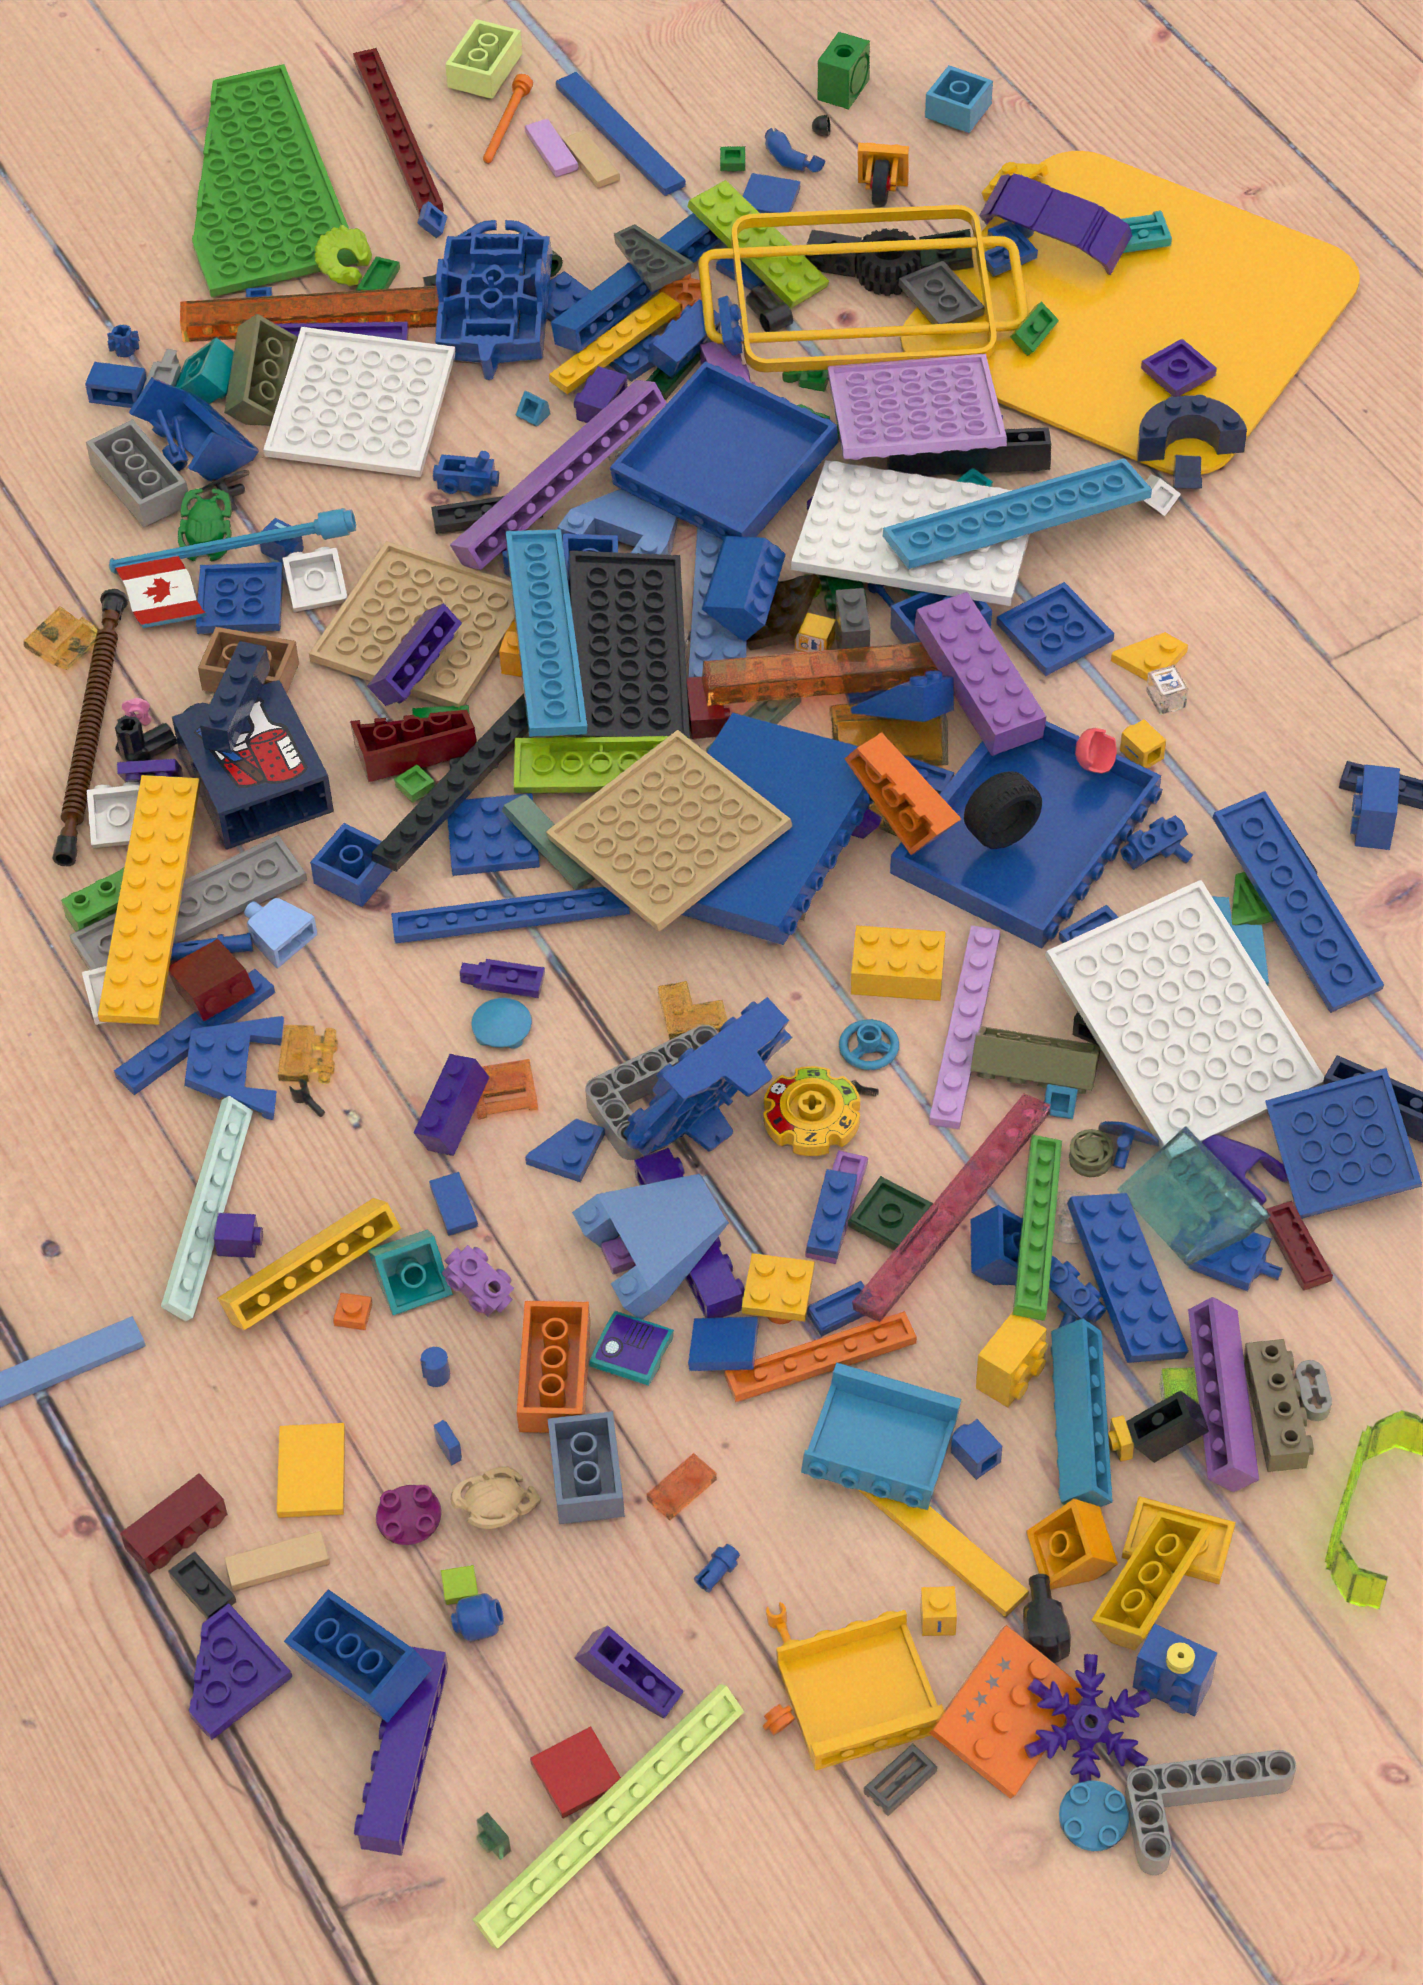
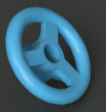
M864 1019L856 1021L845 1028L840 1036L839 1049L843 1058L850 1065L859 1069L875 1070L887 1066L895 1059L899 1051V1039L896 1032L888 1024L874 1019ZM857 1031L858 1047L850 1052L848 1041L851 1035ZM882 1032L887 1035L890 1044L881 1040ZM875 1051L886 1054L881 1059L875 1061L859 1059L866 1053H873Z

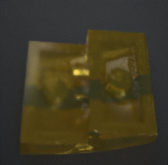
M59 606L24 640L23 646L43 660L68 670L95 644L96 633L100 629L83 616L78 620Z

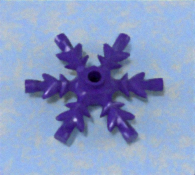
M1084 1654V1673L1079 1670L1075 1671L1076 1677L1082 1688H1075L1083 1697L1080 1704H1070L1068 1692L1062 1698L1058 1685L1054 1681L1051 1682L1049 1689L1038 1679L1034 1678L1027 1688L1043 1699L1037 1703L1038 1707L1055 1709L1052 1716L1064 1714L1067 1718V1724L1063 1729L1056 1725H1051L1054 1732L1037 1730L1036 1734L1041 1739L1024 1746L1028 1757L1031 1759L1047 1750V1757L1051 1759L1060 1745L1063 1751H1065L1068 1740H1076L1080 1745V1750L1074 1753L1072 1757L1079 1759L1072 1767L1070 1774L1076 1775L1079 1773L1078 1783L1091 1781V1775L1100 1778V1771L1093 1759L1100 1760V1757L1093 1751L1094 1745L1099 1742L1106 1744L1108 1756L1112 1750L1114 1751L1120 1766L1125 1765V1759H1128L1136 1767L1145 1766L1148 1761L1146 1756L1133 1749V1747L1138 1745L1137 1740L1120 1739L1124 1732L1112 1734L1108 1725L1112 1719L1124 1723L1122 1716L1139 1717L1140 1714L1135 1708L1151 1702L1150 1695L1144 1689L1128 1697V1690L1124 1689L1116 1702H1114L1111 1696L1108 1707L1100 1708L1096 1704L1095 1698L1102 1694L1103 1690L1096 1689L1104 1680L1105 1674L1100 1673L1096 1675L1098 1655ZM1085 1717H1089L1093 1721L1094 1728H1089L1085 1725Z

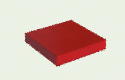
M591 1726L530 1757L534 1770L562 1819L596 1802L621 1779Z

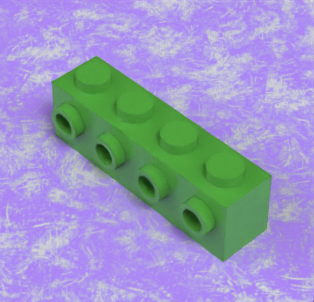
M125 867L61 899L65 917L76 932L116 913Z

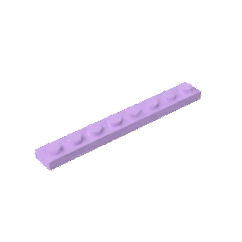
M971 925L931 1108L929 1125L960 1130L972 1073L970 1070L975 1036L982 1025L1001 930Z

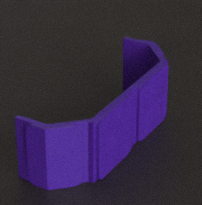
M1015 173L1011 176L1006 174L1000 177L979 215L986 225L997 216L1079 248L1101 263L1108 275H1111L1132 237L1129 224L1108 212L1104 207Z

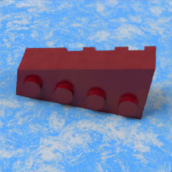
M467 709L430 713L428 718L405 715L403 720L387 722L386 717L375 718L374 723L361 724L360 720L350 721L354 745L368 782L404 773L415 765L424 768L449 761L451 758L462 757L477 742L475 727Z

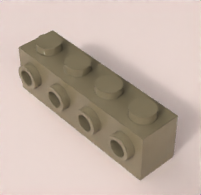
M1284 1339L1246 1343L1243 1355L1245 1372L1267 1472L1307 1468L1309 1455H1313L1314 1447L1311 1435L1306 1436L1304 1426H1307L1305 1407H1300L1298 1398L1301 1395L1299 1380L1293 1379L1291 1370H1294L1292 1351L1286 1350Z

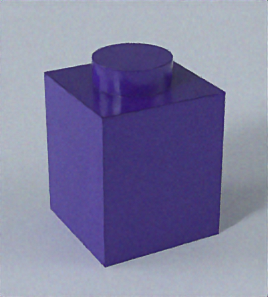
M218 1213L214 1234L217 1255L255 1258L256 1248L261 1246L263 1242V1228L258 1227L256 1214Z

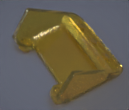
M860 703L837 704L829 707L830 733L833 740L861 746L882 732L902 755L922 760L925 763L942 768V765H948V720L946 714L920 722L851 713V707Z

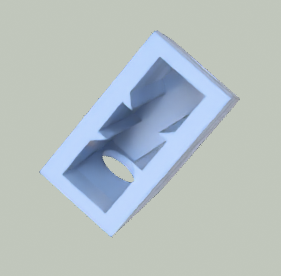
M274 898L264 907L253 901L248 904L244 911V915L249 918L247 928L248 933H251L252 942L277 969L318 935L315 917L312 914L280 898Z

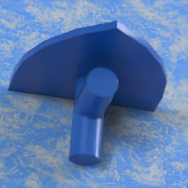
M1105 1121L1099 1124V1131L1120 1136L1117 1139L1118 1148L1113 1166L1116 1168L1125 1169L1133 1140L1159 1147V1140L1155 1136L1129 1123Z

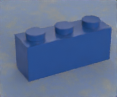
M700 299L693 306H686L677 321L672 320L667 325L664 333L661 336L656 335L649 344L651 350L647 360L671 378L700 352L701 344L711 341L705 331L703 306ZM713 310L715 329L719 333L721 327L720 314Z

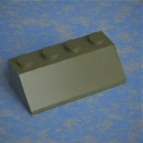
M259 314L254 315L238 326L225 414L245 425L271 426L297 343V336Z
M981 1026L975 1036L970 1071L977 1072V1076L981 1078L995 1079L996 1075L1008 1077L1007 1081L1012 1083L1025 1084L1026 1080L1038 1082L1037 1086L1047 1088V1084L1076 1088L1079 1094H1085L1086 1090L1092 1091L1094 1087L1101 1048L1097 1044Z

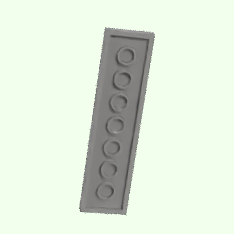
M279 835L184 880L173 943H179L245 911L248 904L253 901L260 904L307 881L305 871ZM116 913L69 935L72 945L89 970L107 966Z

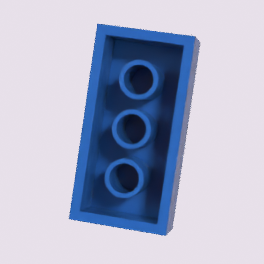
M329 1589L284 1641L301 1661L387 1723L432 1670L415 1649Z

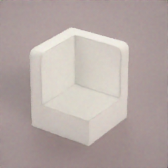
M1151 474L1146 480V483L1152 489L1151 498L1142 501L1165 516L1181 493L1161 478Z

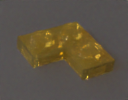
M687 981L657 986L669 1040L701 1025H710L717 1032H720L721 1026L727 1021L723 1000L693 1004Z

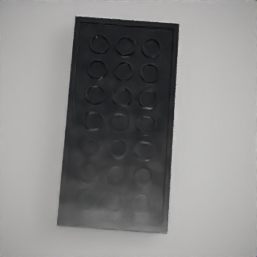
M570 551V602L587 721V734L575 735V738L670 736L679 730L690 739L680 555Z

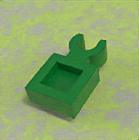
M828 370L789 371L782 373L784 382L793 383L799 381V387L822 392H825L829 381Z

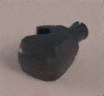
M1036 1574L1028 1580L1032 1601L1023 1609L1024 1639L1049 1660L1056 1663L1070 1654L1071 1633L1069 1623L1064 1614L1062 1603L1052 1599L1050 1577L1046 1574Z

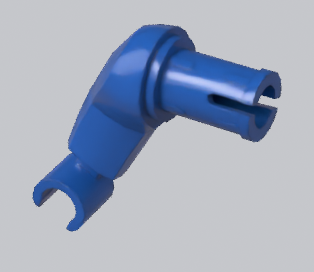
M770 128L765 133L766 149L782 167L804 171L805 167H807L812 172L822 170L826 162L824 159L813 155L811 161H808V155L794 150L786 134L776 128L773 131Z

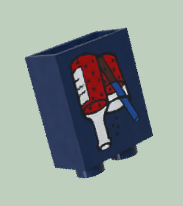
M280 680L262 686L231 754L204 748L200 724L210 704L197 703L188 707L183 713L172 716L179 754L190 777L199 778L200 780L199 795L226 850L334 812L328 774Z

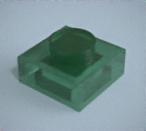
M488 1812L476 1820L479 1833L476 1838L487 1853L493 1851L501 1860L511 1852L508 1835Z

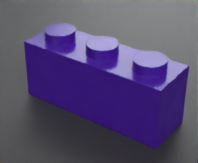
M449 1054L413 1132L428 1151L454 1156L489 1079V1075L476 1059Z

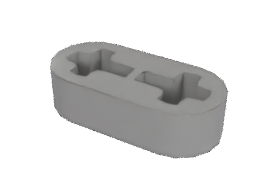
M1314 1360L1302 1361L1295 1373V1379H1298L1301 1395L1298 1398L1300 1407H1305L1307 1419L1311 1421L1324 1420L1328 1417L1332 1405L1325 1370L1319 1362ZM1308 1372L1312 1377H1315L1314 1385H1310L1309 1378L1305 1376V1373ZM1313 1396H1316L1318 1405H1322L1321 1409H1316L1315 1405L1311 1404Z

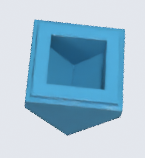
M524 391L516 416L535 426H539L551 414L548 402L528 391Z
M1047 1084L1043 1114L1073 1119L1078 1089Z

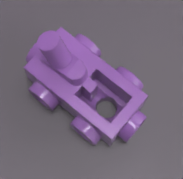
M467 1245L461 1251L457 1247L444 1260L448 1266L441 1274L445 1277L447 1284L453 1290L464 1294L469 1299L471 1307L477 1312L484 1313L487 1317L495 1309L501 1313L513 1300L509 1296L514 1289L510 1285L512 1281L510 1276L502 1269L495 1271L487 1263L488 1256L480 1248L474 1247L472 1249ZM488 1285H489L496 1293H492V1292L489 1290Z

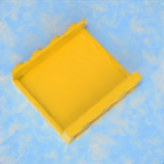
M906 1610L899 1612L887 1611L879 1615L878 1618L865 1622L857 1620L849 1623L845 1628L835 1631L823 1630L815 1634L814 1637L801 1641L797 1639L790 1640L781 1647L776 1648L777 1666L815 1771L932 1736L929 1732L944 1712L942 1704L938 1705L908 1629Z

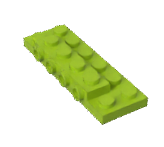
M553 736L552 738H515L514 793L598 792L669 736L583 738Z

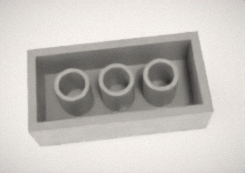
M133 419L86 442L91 466L144 528L181 510L184 495L188 492L186 481Z

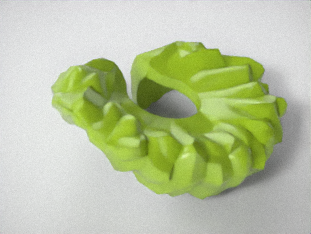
M340 225L339 228L334 227L331 231H327L325 235H321L317 241L314 256L315 262L320 271L328 275L337 284L358 285V281L362 279V274L356 267L341 265L337 259V253L343 249L349 250L358 260L356 266H369L372 253L366 235L358 228L348 229L344 225Z

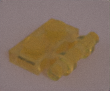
M284 1025L278 1068L279 1081L299 1082V1079H304L306 1082H309L310 1072L319 1073L318 1082L328 1084L335 1070L333 1054L337 1051L338 1047L336 1030L326 1028L324 1036L316 1035L315 1026ZM313 1050H321V1058H312Z

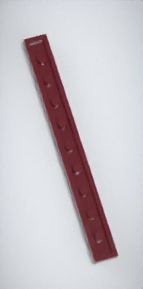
M377 48L353 53L354 63L418 215H420L422 206L428 201L441 212H444L443 202Z

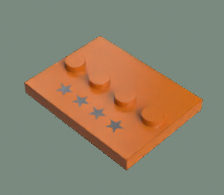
M1006 1625L999 1631L929 1734L1011 1799L1017 1794L1044 1754L1042 1752L1030 1759L1024 1746L1041 1739L1036 1734L1037 1730L1054 1732L1051 1725L1061 1728L1067 1720L1064 1714L1052 1716L1055 1709L1038 1707L1037 1703L1043 1699L1027 1689L1028 1686L1036 1678L1050 1689L1051 1682L1054 1681L1058 1685L1062 1698L1068 1692L1069 1702L1072 1705H1077L1082 1698L1075 1689L1082 1688V1686Z

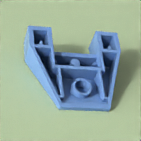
M619 489L570 509L557 529H561L562 536L563 533L618 535L619 542L634 547L631 553L671 555L679 518L623 489Z
M701 1174L596 1194L572 1212L583 1234L600 1248L601 1243L616 1239L618 1236L621 1237L636 1266L612 1282L611 1285L622 1306L639 1319L645 1318L667 1302L729 1224Z

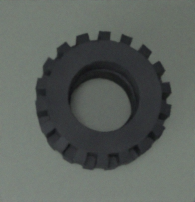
M885 228L882 231H872L871 235L866 234L863 240L859 242L916 240L913 235L908 236L906 231L900 232L898 229L888 230ZM921 250L857 253V279H859L861 286H865V289L868 291H874V294L879 295L881 293L885 294V296H890V294L900 295L903 290L899 287V278L921 270Z

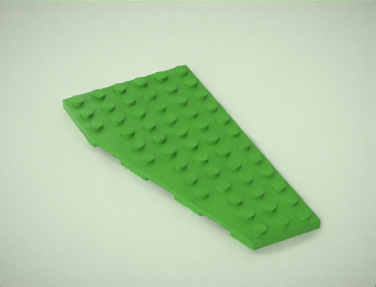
M285 64L213 80L209 122L206 129L203 151L202 176L199 182L195 229L194 235H192L193 248L210 296L215 297L321 272L314 257L316 253L315 246L320 236L325 235L327 231H331L334 227L339 228L340 225H344L348 229L349 227ZM343 249L337 253V259L343 266L358 263L354 254L349 250Z

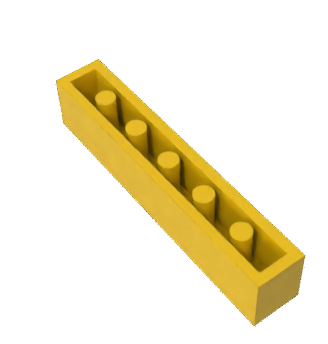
M372 1198L217 1299L231 1324L246 1330L402 1228L388 1202Z

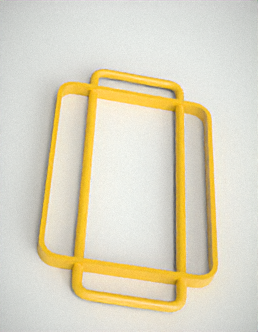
M963 205L743 215L732 226V248L708 250L702 254L698 263L705 331L711 341L725 345L722 334L718 333L715 329L709 262L715 259H733L738 306L742 316L740 325L744 334V341L741 342L743 344L744 358L752 369L759 372L828 370V366L974 354H986L988 359L995 350L996 332L1015 331L1028 315L1021 262L1016 243L1004 236L982 237L978 215L971 208ZM962 219L971 225L974 237L739 248L737 235L744 229L760 227ZM1000 246L1006 248L1009 252L1018 318L1015 320L994 321L984 247ZM954 248L976 249L986 322L748 333L740 258ZM988 332L989 344L979 349L773 359L760 358L750 348V343Z

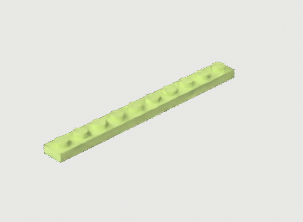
M719 1684L472 1919L492 1947L498 1949L744 1713V1710L726 1685Z

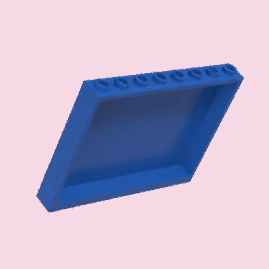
M732 713L707 753L791 819L792 827L681 915L784 945L788 937L794 934L802 914L808 911L816 891L822 888L827 873L835 867L837 857L843 847L849 844L851 834L856 826L861 824L868 806L874 803L844 759L859 746Z
M1048 721L1045 723L1043 738L993 756L982 741L939 794L960 816L961 820L937 839L910 855L901 842L891 854L890 874L1042 949L1048 940L1052 941L1056 937L1062 921H1067L1071 917L1078 900L1083 901L1091 883L1094 880L1098 881L1106 863L1108 861L1112 862L1115 859L1122 842H1128L1127 838L1132 835L1134 826L1144 821L1152 803L1156 804L1159 801L1163 791L1160 788L1161 775L1117 754L1115 763L1110 771L1103 774L1086 771L1080 766L1075 756L1076 742L1079 736ZM1002 772H1018L1025 776L1039 791L1042 797L1040 816L1033 828L1016 843L1005 848H987L973 836L964 823L966 804L973 792L990 777Z

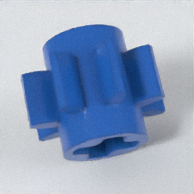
M118 325L113 328L112 333H107L109 351H116L118 357H129L134 354L135 349L140 348L138 331H131L130 326Z

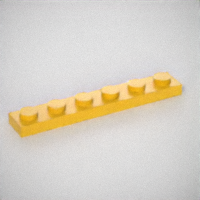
M660 292L582 351L549 373V382L568 395L583 384L590 375H593L598 366L606 367L681 312L680 303L664 292Z

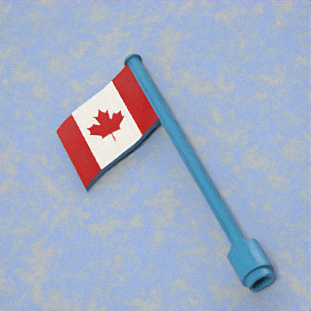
M345 508L318 513V519H314V522L121 559L111 558L109 568L112 573H118L123 581L132 612L142 628L207 617L206 612L197 601L190 574L181 559L311 534L321 535L323 540L348 536L350 532L356 531L355 516L352 509L346 510Z

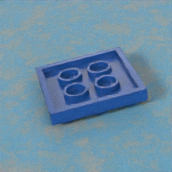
M283 563L200 565L198 603L206 612L207 617L196 618L197 634L213 633L215 627L242 632L280 631Z
M1065 582L997 616L996 621L1000 629L1045 676L1114 641V632Z
M526 793V795L533 801L532 793ZM523 794L465 799L448 817L453 876L540 867L538 849L502 812L504 804Z

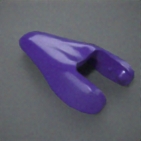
M1216 1134L1206 1138L1199 1144L1203 1153L1219 1172L1228 1189L1247 1205L1261 1207L1267 1201L1264 1193L1245 1178L1246 1173L1257 1162H1260L1275 1178L1282 1182L1288 1181L1284 1165L1261 1149Z

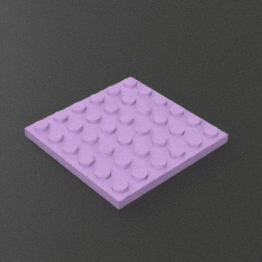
M986 354L828 366L829 384L844 459L859 460L863 457L875 456L885 458L890 455L942 453L950 450L968 451L975 448L995 449L1000 446H1007V436Z

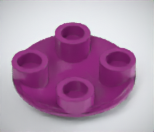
M404 1485L382 1493L376 1512V1523L379 1531L387 1540L399 1545L417 1544L430 1537L439 1526L442 1515L441 1505L429 1486Z

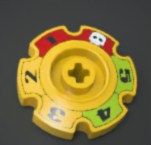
M817 1066L796 1068L794 1076L786 1077L781 1075L775 1079L764 1095V1109L766 1111L763 1112V1122L768 1135L779 1146L785 1144L792 1145L793 1153L804 1156L829 1154L830 1146L838 1145L844 1147L858 1131L860 1125V1113L857 1112L860 1111L858 1091L846 1077L834 1078L830 1076V1069Z

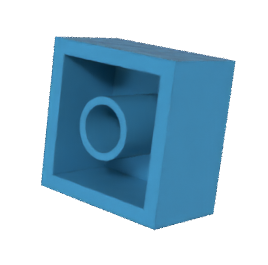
M948 65L926 93L925 118L970 133L992 104L993 80Z

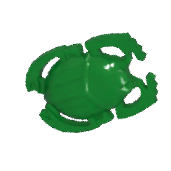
M201 488L185 493L181 504V517H187L188 520L181 519L180 527L178 528L179 547L186 546L183 534H185L189 545L221 540L224 538V535H226V538H231L230 521L224 520V517L230 518L232 514L229 493L213 488L211 490L212 493L217 495L210 499H202L201 496L197 495L204 491ZM197 499L191 510H188L190 501ZM217 499L224 502L225 510L221 511L216 503ZM227 550L206 555L210 557L212 562L222 558L227 553ZM198 556L189 557L187 559L191 561H196V558Z

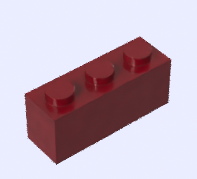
M199 1473L123 1530L120 1535L124 1547L148 1574H151L156 1569L165 1567L171 1558L183 1548L191 1547L198 1537L209 1528L217 1527L224 1517L228 1515L222 1496Z

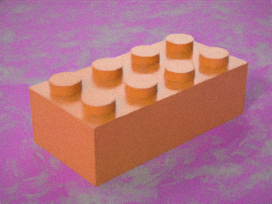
M525 1301L516 1412L519 1432L549 1433V1418L585 1414L591 1326L589 1302Z

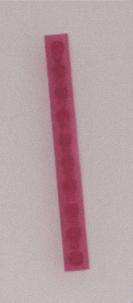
M1025 1093L1020 1097L852 1301L853 1310L875 1321H882L1051 1113L1050 1104Z

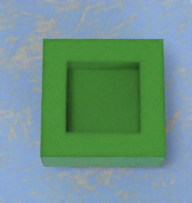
M415 765L394 779L395 786L412 803L429 793L435 786V781L418 765Z

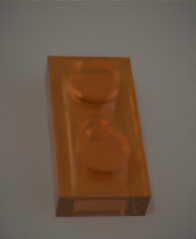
M693 1453L647 1493V1501L670 1521L717 1480V1473Z

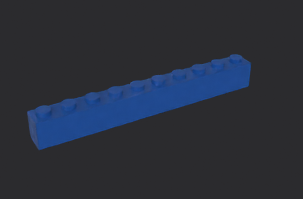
M694 213L658 239L693 263L703 253L711 250L721 242ZM628 262L551 322L555 345L579 353L661 288L651 292L630 262Z

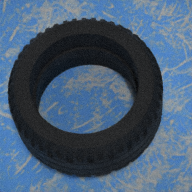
M1014 771L1002 772L984 781L973 792L965 807L964 823L967 829L983 846L990 849L1005 848L1022 839L1033 828L1041 813L1042 797L1039 791L1022 774Z

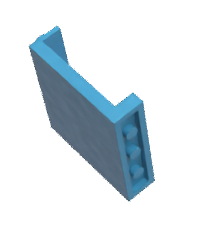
M836 1362L831 1385L808 1450L804 1452L801 1473L808 1474L815 1479L835 1482L849 1489L855 1488L872 1493L879 1498H889L905 1503L910 1507L928 1510L958 1419L962 1399Z

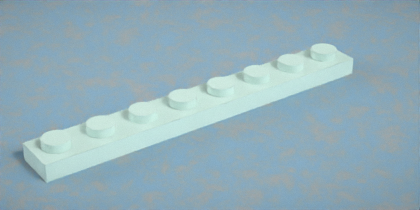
M231 1096L222 1099L161 1304L163 1309L185 1322L193 1318L215 1244L214 1234L218 1213H224L253 1110Z

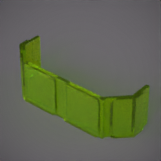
M1404 1410L1382 1418L1373 1427L1367 1425L1366 1431H1362L1325 1558L1327 1563L1326 1569L1331 1571V1577L1345 1601L1361 1607L1370 1606L1380 1609L1388 1576L1359 1568L1340 1538L1363 1462L1395 1447L1423 1455V1419L1414 1413Z

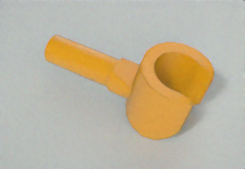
M779 1602V1615L771 1614L769 1607L766 1608L767 1622L770 1627L778 1630L785 1643L792 1639L786 1626V1606Z

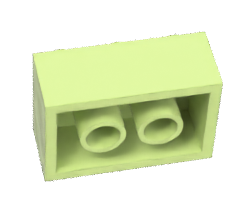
M476 19L445 64L448 88L493 99L522 55L521 30Z

